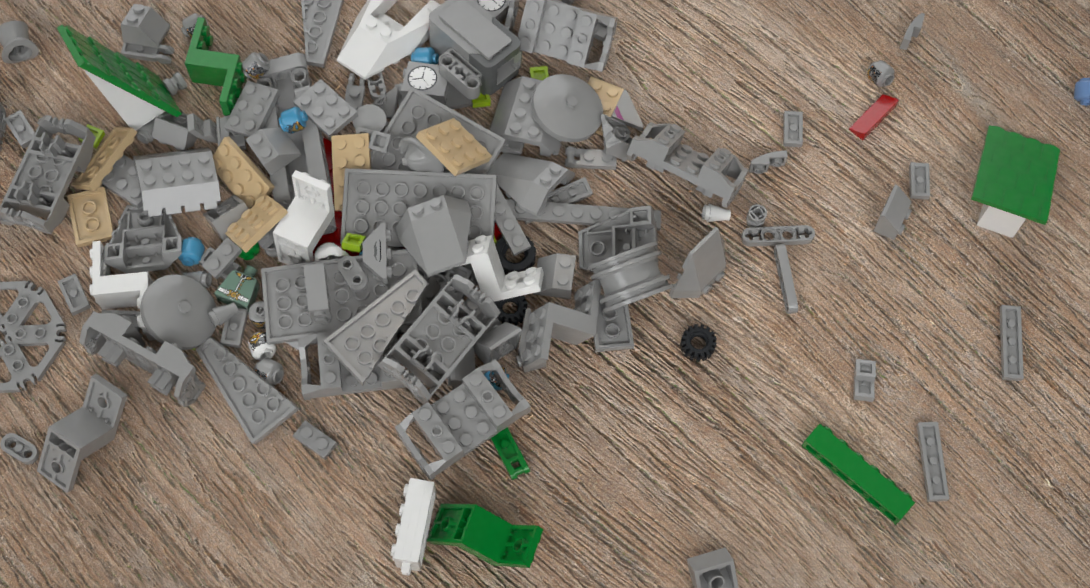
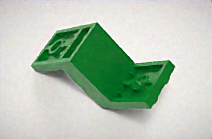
M198 17L186 56L185 66L193 83L223 87L219 103L224 116H228L231 114L243 90L242 85L246 82L247 77L243 73L244 69L239 55L208 51L209 46L213 44V36L210 34V27L207 25L205 18Z
M441 504L427 542L433 545L457 546L493 566L530 568L537 546L541 540L543 528L536 525H512L476 504Z

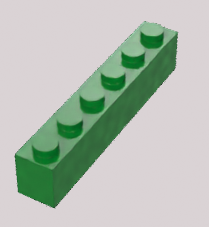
M819 424L803 442L802 447L895 525L915 504L907 492H902L898 489L893 480L885 478L880 474V470L876 466L869 465L860 453L851 450L849 445L843 439H838L834 436L832 430L827 426Z

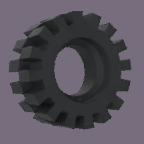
M524 295L494 302L501 312L497 318L502 324L507 322L517 326L518 322H523L527 309V301ZM507 302H513L517 305L518 309L513 314H507L503 311V305Z
M694 324V327L689 326L688 330L684 331L680 343L682 353L685 352L684 356L686 358L689 356L691 361L694 358L696 362H699L700 359L705 361L707 357L709 359L714 353L717 344L714 331L710 332V327L704 328L703 324L698 327V324ZM694 337H701L705 340L706 346L702 349H696L692 346L691 340Z

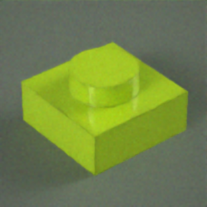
M547 66L530 67V78L543 81L549 77Z
M480 92L478 98L471 99L473 108L491 106L489 94L483 95Z
M87 124L86 127L96 137L93 148L97 149L105 136V132Z
M347 233L342 241L341 249L350 252H361L363 248L362 242L366 239V236Z

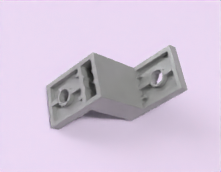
M595 279L576 291L574 295V309L548 302L530 313L528 318L529 331L525 337L527 344L523 353L524 368L532 369L548 360L551 338L578 345L595 336L601 293V282Z
M97 373L91 376L83 407L49 426L37 472L66 493L73 490L81 460L114 440L128 395Z

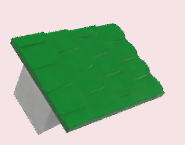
M69 25L57 27L78 67L85 71L130 128L136 131L163 112H167L175 117L182 114L160 77L139 62L135 64L119 52L114 53L92 37H85Z
M989 125L971 200L983 204L977 226L1013 238L1026 219L1046 225L1060 149L1051 144L1041 143L1033 138L1023 137L1016 132H1008L1001 127Z

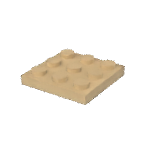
M455 118L421 130L416 135V138L454 176L487 163L492 158L487 149Z
M265 194L256 200L255 205L251 209L244 211L241 218L237 222L232 223L225 234L247 253L288 211Z

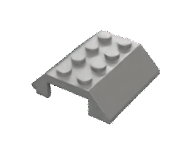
M521 76L507 82L503 86L490 131L504 139L540 146V155L551 157V154L558 155L561 147L560 142L562 141L547 134L539 126L532 112V96L542 80Z
M209 148L133 156L141 191L143 212L148 213V217L162 216V208H165L166 215L182 213L181 206H184L185 213L201 211V203H203L204 210L218 208L217 204L221 201L219 182L212 151Z

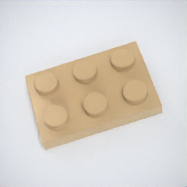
M591 76L587 84L598 94L603 106V114L611 117L624 89ZM602 123L595 132L603 136Z
M100 187L94 191L87 190L67 195L76 246L79 248L92 245L93 241L104 242L111 240L114 227L106 188Z

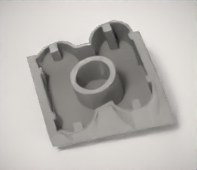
M602 114L601 123L605 155L610 154L622 159V162L627 160L626 154L632 141L630 137L631 132L625 123Z

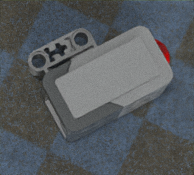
M447 0L429 14L430 47L439 55V73L466 98L476 99L480 96V92L483 95H492L518 75L522 62L520 39L497 19L492 17L474 0Z

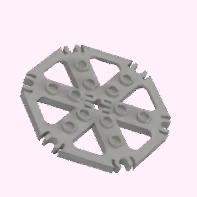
M0 282V290H18L19 292L18 297L4 317L0 311V331L5 335L6 341L5 343L0 339V359L2 357L11 373V380L9 382L0 383V393L21 392L19 385L26 391L27 387L25 384L27 381H31L36 385V380L33 377L36 376L40 382L65 345L66 338L59 336L61 332H67L63 319L45 289L40 286L38 290L33 291L36 287L33 282ZM43 303L51 316L50 323L24 325L37 305ZM49 345V350L39 365L35 367L30 366L20 347Z

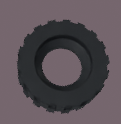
M503 236L497 241L496 249L505 275L513 271H525L535 264L536 249L529 237L526 236L531 248L524 251V258L518 263H512L507 260L506 251L509 247Z

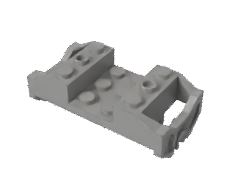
M509 0L505 27L511 32L515 26L519 0ZM526 0L518 38L521 42L520 50L528 53L536 52L567 61L566 63L602 72L605 70L610 55L618 17L554 0ZM598 20L608 26L606 38L603 41L602 55L599 62L588 63L591 47L594 45V36L597 33Z
M46 115L39 118L37 122L39 126L0 205V222L9 226L17 224L32 227L40 232L52 235L53 230L63 221L70 206L64 199L65 193L75 172L85 173L92 158L93 144L96 137L89 128L73 120H65L64 118L58 120L57 117L52 118ZM60 132L65 135H75L83 139L81 145L66 143L59 135H56L55 139L51 138L53 134Z
M650 122L639 137H633L626 154L627 160L632 162L639 156L647 160L646 167L652 170H657L661 173L667 170L697 185L696 190L709 198H712L714 193L723 198L722 207L726 209L735 199L749 171L743 167L738 158L731 154L728 149L718 148L709 158L704 153L692 150L688 145H682L681 141L686 131L676 124H654ZM726 175L736 179V181L732 183Z
M457 274L448 281L377 365L384 372L394 376L405 385L422 404H425L501 313L490 297L483 298L486 295L485 293L481 294V291H477L478 287L473 289L474 283ZM457 290L465 294L483 312L482 322L473 316L476 310L470 312L462 305L463 299L457 302L448 293ZM391 355L404 366H401L399 363L391 360ZM420 380L423 383H425L430 389L427 390L426 387L420 382Z
M93 311L82 327L79 343L85 347L87 353L91 355L97 353L103 357V361L117 368L123 359H126L152 374L148 380L152 388L168 396L175 386L174 397L177 398L181 406L187 407L195 403L206 385L198 379L195 367L186 358L187 355L182 351L183 348L174 342L170 344L165 341L158 352L148 346L144 348L143 335L132 324V319L125 315L121 317L115 313H97Z
M402 325L380 361L398 341V335L404 334L411 325ZM335 331L316 333L304 338H298L302 376L301 389L304 400L406 387L394 376L384 372L377 365L362 386L324 345L323 341ZM318 344L321 385H312L307 345ZM391 355V360L401 365V363Z
M496 359L478 367L462 378L463 384L432 405L429 402L425 403L395 426L396 433L430 481L516 420L531 412L530 404L517 391ZM488 371H493L502 389L507 393L513 404L516 405L512 412L484 374ZM415 422L425 436L426 441L430 443L435 450V454L441 460L430 464L427 463L420 449L412 443L406 433L411 423Z

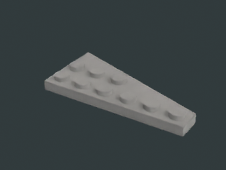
M301 0L307 65L325 68L344 0Z
M416 270L412 271L323 341L324 345L362 386L428 287V282Z
M214 338L207 339L196 349L252 444L259 443L300 409Z

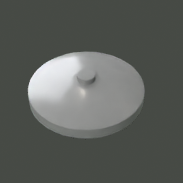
M557 74L544 79L534 91L531 102L533 115L539 126L550 136L565 142H580L590 138L601 125V115L603 114L601 100L595 90L585 81L575 76Z
M167 275L155 280L144 292L140 304L141 318L147 331L161 344L165 341L170 344L174 342L181 346L183 350H190L203 344L215 331L216 326L212 324L208 312L212 308H216V304L208 290L196 280L183 275Z

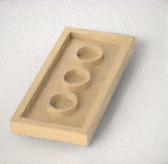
M114 127L91 158L85 173L81 172L72 185L76 189L94 191L98 189L102 184L103 178L113 170L115 162L124 155L123 151L126 147L133 143L137 132L133 128Z
M369 133L331 136L335 211H342L345 168L371 169V149L368 148L370 143Z
M230 137L223 138L213 155L216 173L227 187L245 202L248 209H251L259 197L265 194L270 196L275 186Z

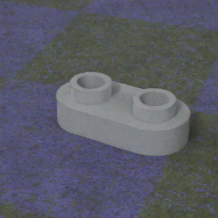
M352 256L342 257L338 262V269L348 286L354 292L364 291L368 286V279L356 259ZM346 263H351L349 267H344ZM356 278L361 279L359 283H355L354 280Z
M9 433L1 440L2 450L23 464L29 465L37 461L39 450L32 443L17 434ZM12 443H16L15 447L10 448ZM29 452H32V455L26 458V455Z

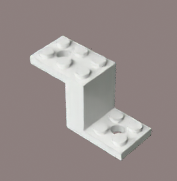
M297 170L292 175L295 198L287 209L288 213L280 220L273 231L278 260L287 265L314 262L313 250L335 215L331 185L325 180H318L306 172L301 173Z
M481 235L467 241L469 244L467 259L463 265L471 263L481 294H486L483 298L490 297L495 302L541 291L544 276L542 267H531L525 271H513L505 275L492 235Z
M93 241L92 249H90V259L92 260V266L90 267V276L92 278V284L89 286L90 295L95 298V302L100 305L102 310L138 306V309H140L142 296L153 283L149 273L139 272L110 275V266L103 262L104 246L101 241ZM140 312V315L137 316L138 327H141L143 334L147 336L149 341L156 340L144 326Z

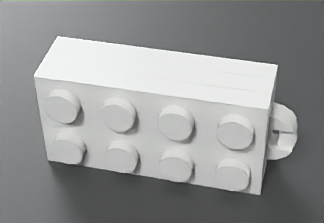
M410 478L409 484H405L403 496H405V504L401 503L399 511L401 523H397L395 530L397 543L393 544L391 549L392 560L395 562L396 567L401 568L402 574L410 576L411 570L421 571L436 498L434 482Z

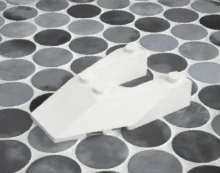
M367 0L353 23L339 53L337 62L364 80L383 71L390 64L395 65L407 55L411 56L416 48L421 47L429 39V14L441 4L430 0L403 26L385 15L398 0Z

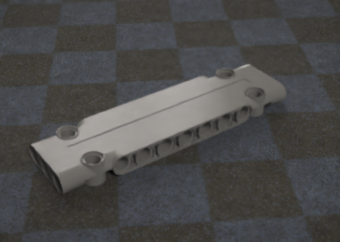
M293 53L269 60L270 68L268 72L260 79H257L258 84L278 89L281 92L263 129L281 127L279 124L281 113L295 107L293 101L312 86L305 54ZM310 119L306 121L305 129L293 134L286 131L302 155L270 176L271 183L275 186L272 191L273 198L286 210L295 198L292 175L295 170L301 173L306 172L311 177L325 180L331 185L322 131ZM333 217L323 235L336 231L335 217Z

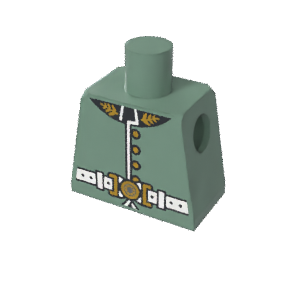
M247 265L243 273L232 270L214 294L217 300L227 305L234 302L237 308L247 309L249 312V308L255 303L260 289L258 280L254 278L257 269Z

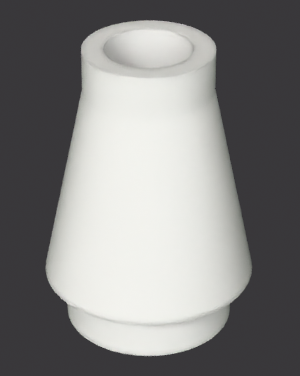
M712 204L703 206L702 220L707 222L730 220V210Z

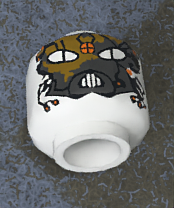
M257 332L248 341L250 352L256 360H262L263 358L271 359L276 352L275 344H267L266 332Z

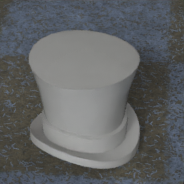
M9 21L0 25V43L3 47L1 57L3 62L9 64L31 60L38 55L39 50L36 44L29 40V27L25 22Z
M372 104L359 107L356 110L358 116L353 120L356 132L358 127L384 132L389 124L386 120L385 112L380 107Z

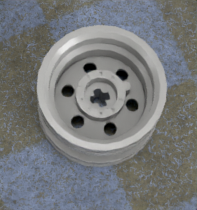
M657 241L630 249L587 267L588 271L592 270L594 275L590 276L591 279L599 280L603 287L605 296L599 301L601 304L605 303L604 313L674 287L673 284L669 285L667 279L671 278L670 275H663L658 268L656 259L662 253L660 250L656 251Z

